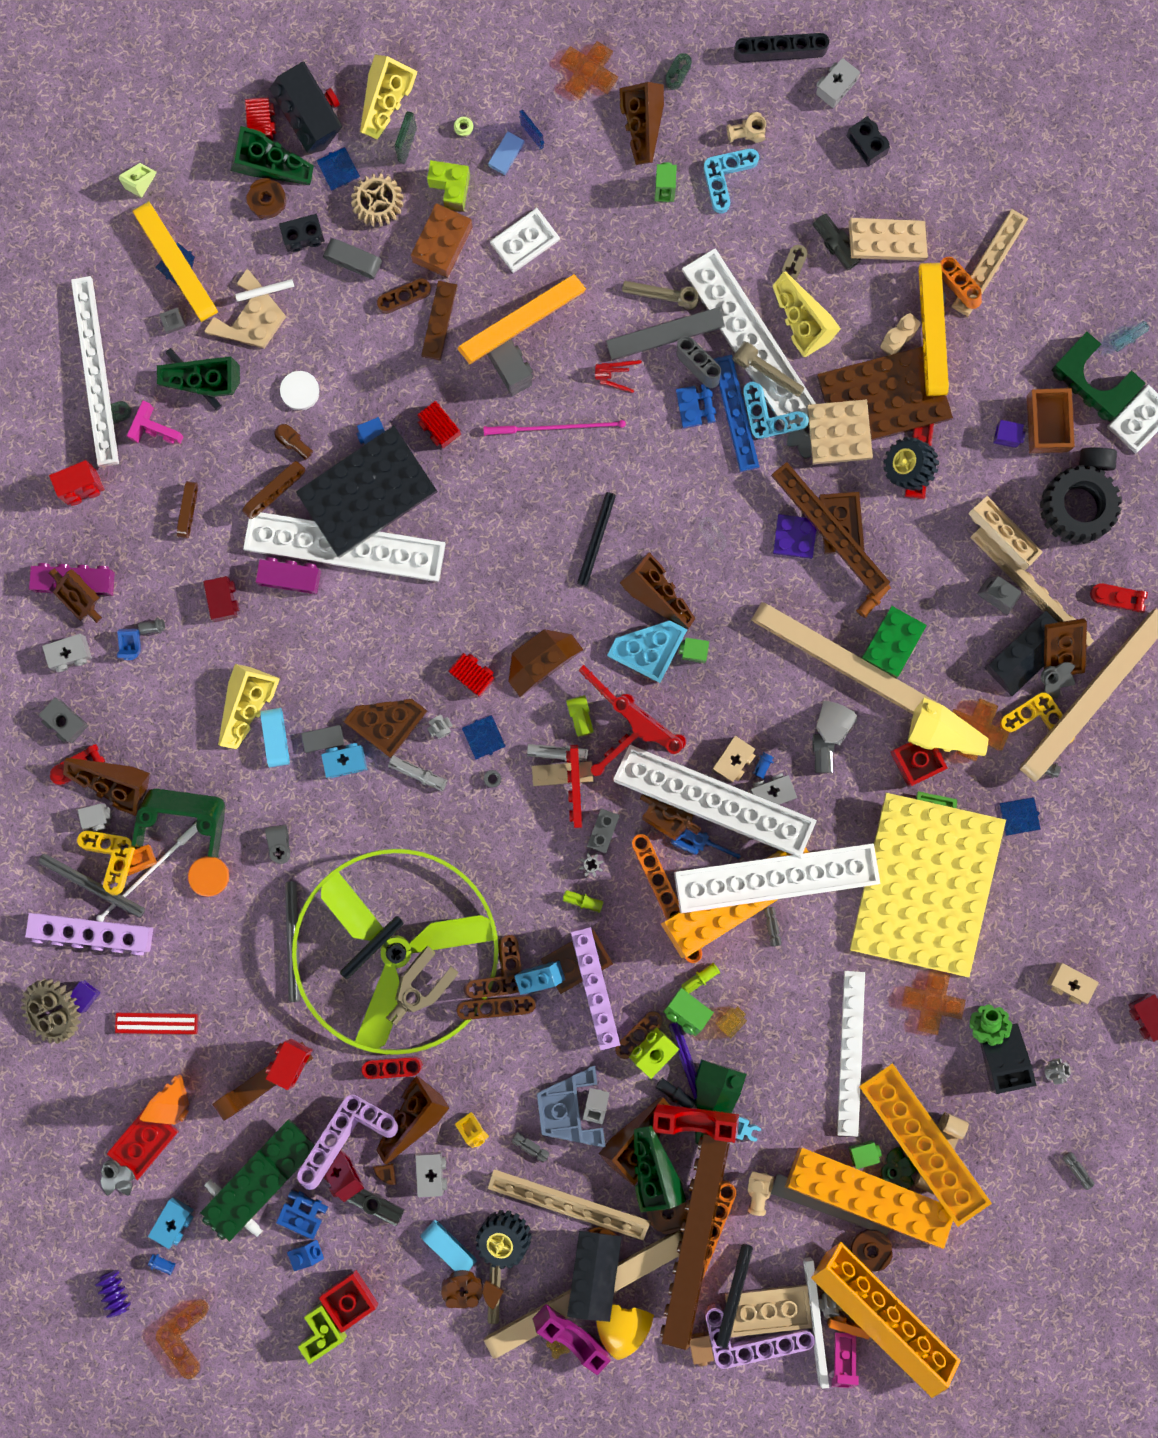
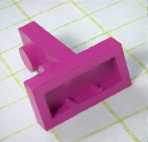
M142 400L127 437L131 441L139 443L145 430V433L156 437L157 434L162 436L163 440L168 443L174 444V442L181 444L183 435L180 432L149 420L154 407Z
M835 1333L834 1377L832 1378L831 1387L854 1388L858 1386L859 1376H856V1336L848 1333Z

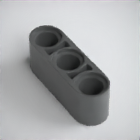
M335 238L330 239L323 258L327 261L369 279L375 278L382 263L379 257Z
M689 336L681 337L677 342L676 355L678 359L706 387H716L720 382V366L694 339Z

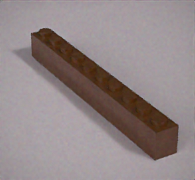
M704 1134L703 1138L700 1137L698 1143V1150L701 1151L699 1158H696L694 1163L696 1175L695 1179L692 1178L689 1190L692 1191L691 1200H687L685 1207L688 1215L687 1220H683L681 1232L684 1235L683 1240L679 1241L677 1253L680 1255L678 1262L675 1261L673 1267L675 1280L674 1283L671 1282L668 1295H671L670 1304H666L664 1316L667 1317L666 1324L662 1325L660 1337L663 1338L662 1344L687 1350L690 1346L730 1142L714 1140L707 1134Z

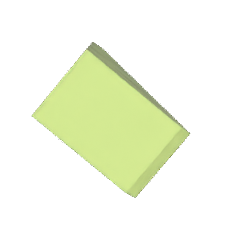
M139 163L119 175V180L126 190L142 198L157 172Z

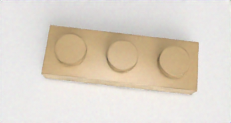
M592 761L579 762L580 783L593 782V774L591 773ZM571 763L532 766L533 786L570 784L568 783L567 771H571Z

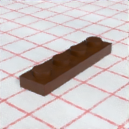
M438 280L421 353L422 357L441 361L457 292V284Z

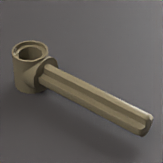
M624 281L622 286V292L677 302L678 306H682L685 310H693L698 305V292L693 287L681 288L678 291L630 281ZM687 296L694 297V300L688 302L684 298Z
M746 341L741 344L732 358L735 363L743 368L752 366L796 397L802 394L804 387L758 357V350L755 346Z

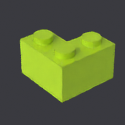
M430 160L427 176L429 187L445 190L443 198L444 207L464 212L470 179L469 166Z
M322 1303L307 1312L304 1318L314 1333L301 1341L298 1348L307 1363L311 1364L344 1342L347 1334L345 1331L340 1332Z

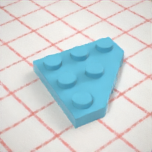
M669 620L615 639L607 656L661 683L688 629Z

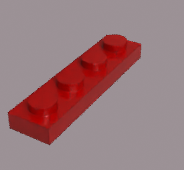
M570 745V751H566L567 763H571V771H567L568 783H572V790H568L569 802H573V810H569L570 822H574V828H582L578 745Z

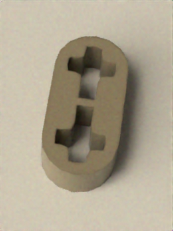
M795 245L791 248L781 274L787 272L786 270H790L791 265L795 266L793 270L795 274H791V277L794 280L798 278L807 257V250L804 246ZM801 251V256L797 261H794V253Z

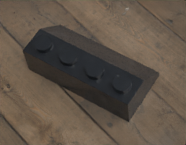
M300 62L277 76L270 86L269 90L307 153L324 151L343 126L305 62Z
M1047 611L1040 614L984 667L1011 696L1018 692L1044 667L1045 625L1058 623Z
M585 1230L579 1231L567 1317L610 1322L622 1236Z

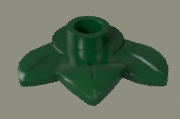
M895 1147L887 1154V1163L881 1169V1176L885 1181L895 1183L903 1188H910L914 1185L911 1175L917 1169L909 1157L904 1158L902 1148ZM891 1169L894 1171L893 1177L890 1176Z

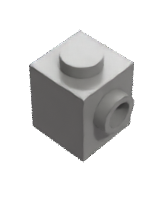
M97 804L78 809L81 827L84 830L93 829V831L105 829V825L110 824L109 819L112 818L110 808L106 807V804Z
M593 1088L589 1089L583 1120L603 1124L610 1092Z

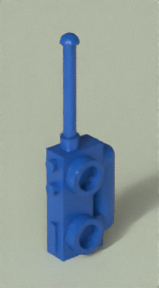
M686 829L676 841L671 839L673 846L693 855L698 854L699 850L703 851L705 845H710L736 857V859L741 857L740 854L711 842L706 832L704 834L699 832L696 835ZM681 837L693 842V845L680 840Z

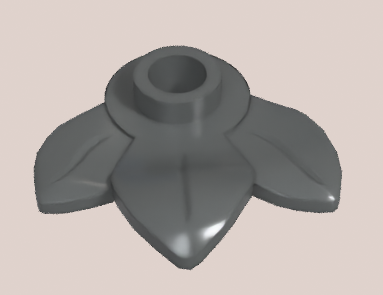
M805 428L790 432L787 446H798L800 455L804 459L809 458L812 455L810 433H807Z
M1064 662L1056 667L1050 666L1045 668L1040 676L1041 681L1045 684V692L1052 698L1057 699L1062 687L1075 685V680L1071 675L1075 665Z
M115 1160L106 1161L101 1169L103 1176L101 1178V1186L104 1192L109 1196L117 1189L129 1196L132 1191L131 1181L135 1179L133 1171L127 1166H121Z

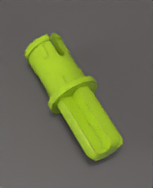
M568 890L563 895L564 902L580 906V909L585 908L598 913L601 912L604 902L602 900L588 897L587 894L581 895Z
M711 963L702 971L695 972V976L681 985L682 989L690 994L700 986H705L707 981L720 974L719 969L714 963Z

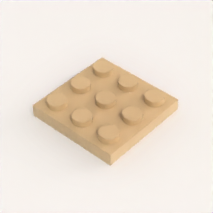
M867 400L807 405L813 465L870 460L873 458Z

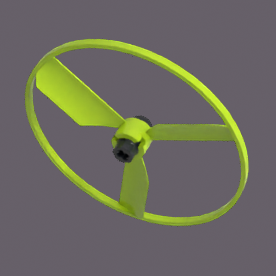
M384 849L365 853L341 864L331 871L312 891L300 912L295 927L292 945L293 970L297 986L306 1006L320 1024L334 1036L356 1048L373 1053L408 1054L439 1045L461 1031L471 1020H464L448 1034L421 1046L405 1049L380 1048L386 1044L393 1026L386 1017L398 1004L395 999L399 985L396 968L405 966L409 962L411 954L422 952L426 946H429L432 950L493 941L494 958L490 978L496 975L498 964V936L494 919L484 897L460 870L434 855L421 851ZM381 854H412L434 860L454 871L468 883L481 900L488 918L478 915L430 923L410 943L402 936H391L381 946V958L385 966L355 1041L351 1040L326 1023L310 1003L302 986L296 953L298 933L303 916L310 902L321 888V899L353 938L371 941L383 929V926L341 876L339 871L357 861ZM396 948V951H397V949H399V954H398V955H396V953L393 954V953H392L393 949ZM491 981L489 983V991L491 990L494 981ZM475 1007V1009H474L475 1014H474V1015H476V1014L478 1013V1012H477V1008Z

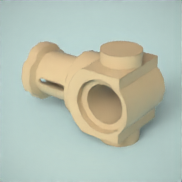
M759 112L749 114L748 119L743 120L742 124L726 125L730 143L735 139L744 137L746 140H751L755 143L766 139V120ZM758 125L761 129L756 130L752 126Z
M754 1171L751 1173L748 1184V1192L752 1197L751 1206L748 1207L750 1214L756 1216L766 1215V1210L764 1209L765 1201L771 1195L774 1176Z

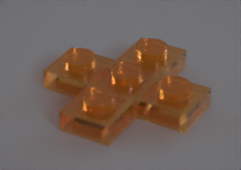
M596 41L587 56L570 46L560 60V65L574 73L566 84L565 90L580 100L591 85L608 95L618 81L617 75L604 68L613 55V51Z
M979 698L972 716L956 709L952 710L954 714L989 739L988 746L999 751L1003 750L1010 732L991 724L998 709L997 705ZM958 750L956 753L974 762L978 758V755L963 754Z
M929 971L925 990L905 986L901 1006L921 1010L917 1031L938 1035L942 1015L962 1020L966 1000L946 995L950 975Z

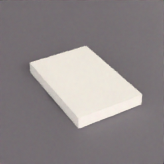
M536 208L492 239L490 244L512 273H514L558 242L560 237L538 208Z
M1149 385L1107 426L1135 454L1158 432V393Z

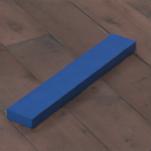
M727 355L714 358L713 360L721 368L718 385L739 471L744 472L757 469L760 466L735 364L732 359L733 356Z

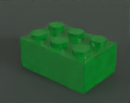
M891 606L861 658L894 678H898L927 625Z

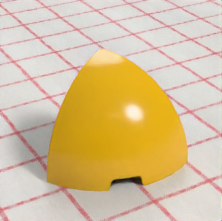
M612 1305L610 1322L596 1321L600 1339L607 1352L616 1360L626 1358L634 1353L646 1339L651 1329L654 1315L638 1308L626 1309L621 1308L619 1305Z

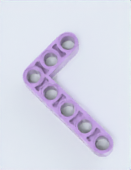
M356 1095L347 1096L298 1171V1181L308 1190L315 1189L358 1122L384 1137L390 1138L398 1132V1124L390 1114ZM353 1103H358L356 1109L349 1110ZM369 1113H375L373 1119L366 1120ZM341 1121H347L343 1128H338ZM391 1122L392 1126L384 1130L383 1126L385 1123ZM331 1138L336 1139L333 1145L327 1146V1143ZM324 1156L323 1162L316 1164L317 1158ZM308 1174H313L309 1182H304Z
M716 1304L709 1305L705 1310V1319L714 1359L717 1366L722 1369L811 1349L815 1343L813 1334L809 1329L777 1332L734 1343L729 1341L728 1348H721L716 1345L717 1340L713 1337L720 1330L723 1311ZM713 1311L720 1313L719 1318L716 1320L709 1318V1314ZM803 1334L809 1335V1340L805 1343L799 1341L800 1336ZM782 1339L789 1340V1344L786 1347H780L779 1342ZM763 1343L769 1345V1349L766 1352L759 1351V1346ZM742 1348L749 1350L748 1355L745 1357L738 1354ZM721 1353L729 1354V1358L726 1361L718 1359Z

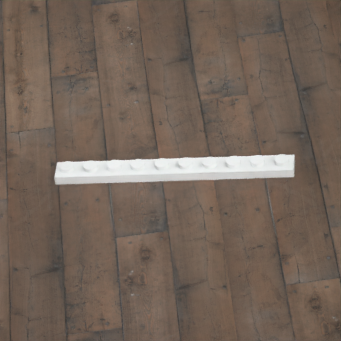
M91 276L71 279L97 465L99 467L119 464L93 279Z

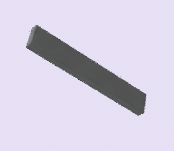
M720 307L610 339L606 342L611 360L613 361L677 342L683 336L694 337L725 327Z
M776 1174L771 1194L861 1227L879 1231L886 1236L888 1235L889 1228L786 1188L785 1185L788 1177Z

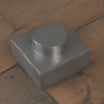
M178 307L159 314L167 334L186 328Z

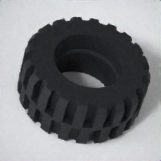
M1077 465L1075 468H1067L1050 481L1042 494L1043 500L1040 501V508H1043V511L1040 514L1042 519L1046 518L1047 522L1044 525L1047 529L1051 527L1053 530L1051 534L1054 537L1059 535L1062 537L1061 541L1065 543L1072 541L1071 543L1074 545L1080 543L1088 544L1093 540L1096 541L1111 530L1117 523V516L1121 514L1122 510L1119 507L1122 503V497L1117 496L1120 490L1118 486H1113L1112 482L1114 480L1111 476L1109 478L1105 477L1106 472L1101 469L1097 472L1093 466L1084 468V465ZM1070 489H1083L1093 496L1097 504V514L1090 522H1080L1068 514L1064 505V497Z

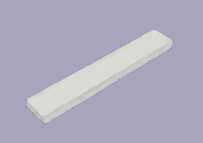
M811 1257L803 1259L806 1285L808 1287L812 1334L815 1340L814 1353L818 1383L823 1389L829 1388L817 1285L811 1279L815 1272L814 1261Z

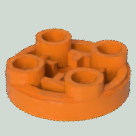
M201 857L189 869V885L194 892L201 896H216L228 885L229 869L219 858Z

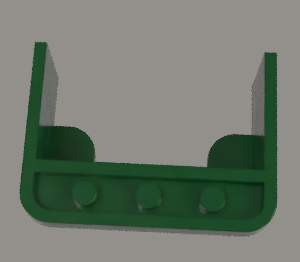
M157 788L151 789L146 793L136 814L131 846L143 847L146 827H151L156 823L158 813L197 818L196 828L198 832L202 835L211 836L208 856L218 858L226 808L225 802L216 796Z

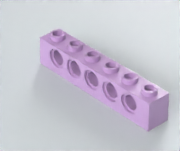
M29 913L25 937L32 938L31 942L44 943V940H51L52 945L64 946V942L72 943L71 947L84 948V945H91L93 950L104 951V947L112 948L111 952L124 953V950H132L131 954L144 955V952H150L153 927ZM49 924L53 926V933L51 935H48L46 932V927ZM69 926L73 929V935L70 938L66 935V929ZM88 929L93 931V938L91 940L86 938V931ZM109 931L113 934V940L110 943L106 940V934ZM128 934H131L134 939L131 945H128L125 941Z
M588 923L569 928L600 1050L620 1046L591 927Z

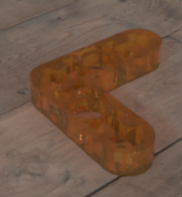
M197 1299L156 1332L157 1342L179 1373L186 1379H192L199 1373L200 1364L180 1336L207 1315L209 1305L203 1299ZM195 1305H197L198 1307L202 1305L203 1314L198 1312L193 1317H191L190 1314L196 1309ZM182 1316L188 1320V1325L184 1328L177 1324V1319ZM163 1331L170 1332V1335L168 1337L171 1340V1342L174 1339H176L177 1341L170 1346V1348H168L167 1346L170 1343L168 1338L163 1339L161 1337L163 1335ZM175 1346L181 1347L183 1349V1356L176 1357L173 1354V1348ZM186 1356L189 1357L186 1360V1363L189 1366L194 1365L195 1367L193 1369L194 1373H192L191 1371L188 1373L186 1372L187 1365L185 1362H183L182 1365L179 1363Z

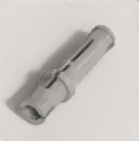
M528 744L527 757L556 758L567 761L566 751H570V746L556 747ZM578 748L579 761L587 762L588 749Z
M394 755L389 762L388 767L421 781L425 786L427 784L443 792L447 785V779L433 774L430 770L421 769Z

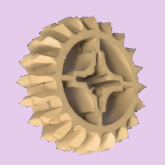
M372 174L371 179L365 176V182L359 180L358 184L360 187L354 186L353 189L356 193L351 194L353 199L351 205L354 207V213L358 214L359 220L364 219L366 225L370 221L373 227L376 225V222H379L381 227L383 226V221L390 224L389 218L396 220L395 214H401L400 208L404 205L401 201L404 199L403 194H401V187L397 186L395 180L391 181L389 176L384 179L383 174H380L378 178H376L375 174ZM386 190L393 195L392 203L388 202V199L385 198ZM363 197L370 202L368 210L362 206Z

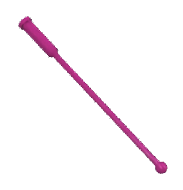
M620 420L619 422L532 427H516L515 425L483 426L484 436L532 430L608 426L623 428L626 422Z

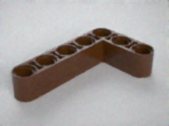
M310 1055L306 1064L314 1059L312 1055ZM267 1067L212 1104L223 1121L229 1119L276 1086V1084L266 1080L268 1074L265 1071Z

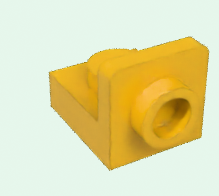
M472 1112L455 1123L466 1144L472 1148L481 1146L485 1139L489 1137Z

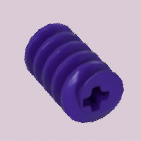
M113 1270L95 1278L100 1279L95 1286H102L98 1295L105 1294L101 1302H108V1305L103 1309L111 1310L106 1318H112L130 1310L126 1309L130 1306V1301H124L128 1294L121 1293L125 1286H118L122 1282V1278H115L119 1274V1270Z

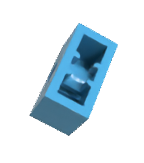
M353 743L345 745L346 749L330 748L326 750V753L321 754L326 778L331 779L367 771L363 747ZM343 755L346 758H349V760L346 761V765L339 762V760H342Z
M560 961L527 968L514 976L520 995L555 987L566 980Z
M174 1197L171 1198L148 1237L168 1249L173 1245L177 1246L183 1237L181 1231L184 1226L188 1227L194 1218L191 1215L194 1209ZM172 1220L175 1221V1223H174L175 1227H174V1228H171V1227H170Z

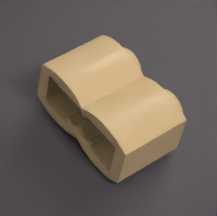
M911 313L901 318L898 325L885 335L880 348L888 355L898 353L904 343L914 337L921 322Z

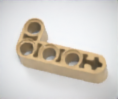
M947 1112L942 1114L938 1124V1128L953 1149H955L958 1139L962 1140L969 1126L967 1121ZM918 1172L914 1186L934 1194Z

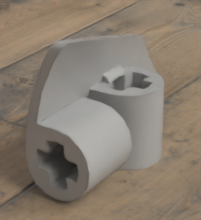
M824 701L816 729L825 743L840 745L851 727L857 722V715L843 705Z

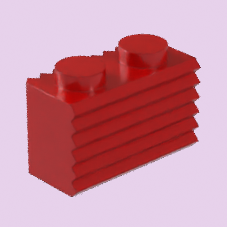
M269 97L245 99L247 128L261 131L266 135L265 137L274 141L273 134L277 133L276 124L272 122V116H275L274 103L271 104Z
M437 401L431 403L417 415L419 419L418 425L424 432L426 430L429 431L432 435L429 438L436 447L440 445L444 449L461 435L459 428Z
M462 653L448 672L480 698L495 680L492 676L494 672L486 666L483 668L477 664L479 660L472 654L466 655Z

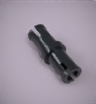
M663 1077L655 1087V1089L667 1095L670 1101H675L683 1107L693 1108L695 1104V1099L682 1092V1088L679 1086L676 1088Z

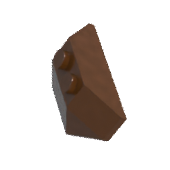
M543 629L512 653L508 682L519 697H522L581 653L583 648L572 634Z

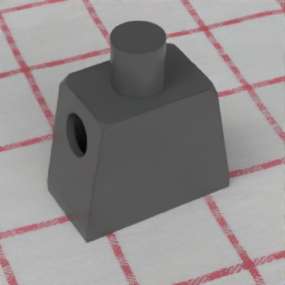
M994 576L987 578L977 592V595L1008 616L1018 602L1021 591L1001 577Z

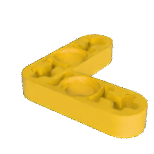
M1040 693L1003 716L1000 720V727L1004 732L1011 733L1040 715L1048 729L1051 730L1055 724L1049 722V715L1055 713L1060 719L1063 714L1049 694ZM1039 697H1041V699L1046 698L1047 702L1045 703V705L1047 706V708H1050L1052 706L1053 710L1048 711L1046 714H1044L1043 711L1047 709L1044 705L1039 706ZM1027 707L1030 709L1031 716L1029 718L1022 717V708ZM1016 712L1019 720L1012 724L1013 728L1006 727V719H1014L1016 717L1014 713Z
M93 831L81 832L77 838V843L82 849L111 855L103 888L111 895L120 894L124 889L135 851V846H131L132 841L123 836ZM88 838H90L91 840L96 841V844H94L93 842H87L85 844L84 840H88ZM110 839V846L103 849L101 846L102 842ZM127 844L128 848H124V850H122L121 846H125ZM123 861L124 867L120 871H115V864ZM116 882L117 887L111 888L110 884H114Z

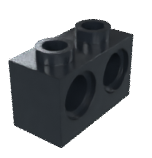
M867 116L850 127L846 137L869 167L888 154L890 143L878 131L876 122L871 121ZM864 130L868 135H862L860 131ZM871 146H877L879 150L874 151Z
M317 213L279 223L287 252H299L304 247H318L322 242H325ZM310 230H317L315 234L308 235ZM291 235H298L295 240H289Z

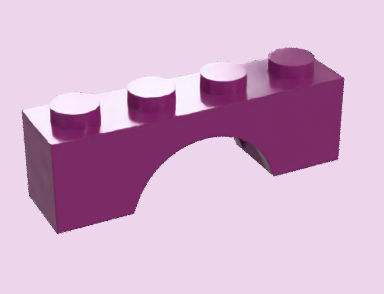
M38 563V566H31L29 590L33 592L53 593L56 588V581L48 573L55 568L62 576L73 569L97 595L113 596L115 572L109 569L108 566L99 565L97 569L89 568L88 565H77V568H72L68 564H57V567H50V564Z
M545 1304L532 1318L537 1334L550 1343L558 1341L564 1344L576 1355L581 1364L594 1374L598 1375L611 1361L609 1353L601 1342L549 1305Z

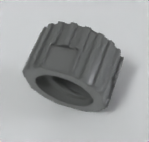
M489 770L485 773L484 783L488 787L493 788L500 785L502 778L498 771ZM492 774L497 776V781L493 784L488 781V777Z

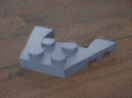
M595 1066L537 1093L541 1133L543 1136L605 1147L603 1128L582 1130L577 1088L597 1085Z

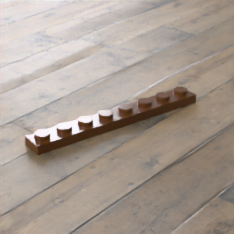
M788 462L772 473L771 477L874 596L890 584L886 576Z

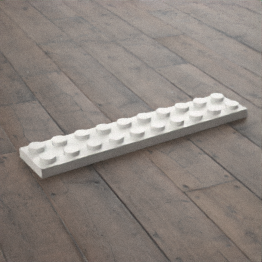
M716 248L683 267L682 272L691 286L697 290L698 297L705 308L711 310L720 307L725 327L721 328L720 331L734 353L737 352L744 341L749 342L757 348L758 357L804 387L802 394L796 397L752 366L745 368L753 382H757L762 386L765 401L774 415L780 416L800 411L808 416L807 405L816 404ZM797 415V419L792 421L789 420V423H797L800 425V422L803 421V418ZM779 419L778 421L784 429L785 423L783 420Z
M260 513L248 521L243 549L250 552L439 582L446 543L378 532L341 558H338L315 521Z
M629 745L613 779L614 782L799 858L802 857L817 821L632 745Z
M874 844L804 853L801 858L790 855L674 872L680 914L880 884Z

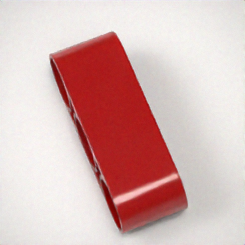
M416 1056L371 1059L362 1066V1074L367 1079L415 1076L422 1069V1061ZM409 1061L417 1063V1071L413 1072L408 1069L407 1064ZM394 1062L397 1065V1072H389L387 1069L388 1063ZM368 1064H374L377 1067L376 1074L368 1073Z

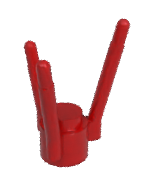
M633 360L596 364L595 380H600V384L634 393L633 389L608 381L607 379H611L612 372H629V368L612 367L641 364L642 361Z

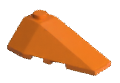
M181 1075L174 1076L171 1080L173 1084L167 1083L161 1092L159 1091L149 1101L140 1117L141 1121L175 1125L185 1120L189 1113L187 1110L189 1101Z

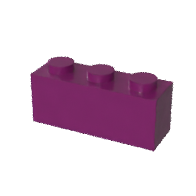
M271 557L259 560L256 583L259 586L317 595L321 575L319 568H316L317 565L305 563L304 566L297 565V562L285 560V563L277 562L278 559Z

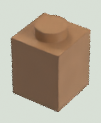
M709 1332L692 1334L690 1348L694 1365H709L711 1361H714Z

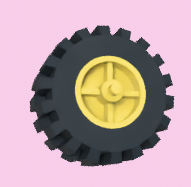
M904 437L903 440H897L896 445L892 444L890 446L891 450L885 454L887 458L884 459L883 463L886 466L883 469L884 472H887L886 477L890 479L891 483L907 490L915 491V489H923V486L927 487L929 481L934 480L935 477L933 475L938 472L936 465H939V460H936L938 455L934 452L935 449L932 446L913 437Z
M499 1210L498 1213L494 1212L490 1217L488 1216L479 1229L475 1242H478L476 1249L480 1250L479 1256L485 1258V1263L488 1264L490 1262L492 1264L491 1267L496 1268V1266H499L500 1269H504L507 1266L508 1269L512 1268L513 1265L519 1264L528 1250L532 1238L531 1233H528L530 1227L525 1225L526 1220L524 1218H519V1214L513 1215L512 1211L507 1210L504 1213L503 1210Z

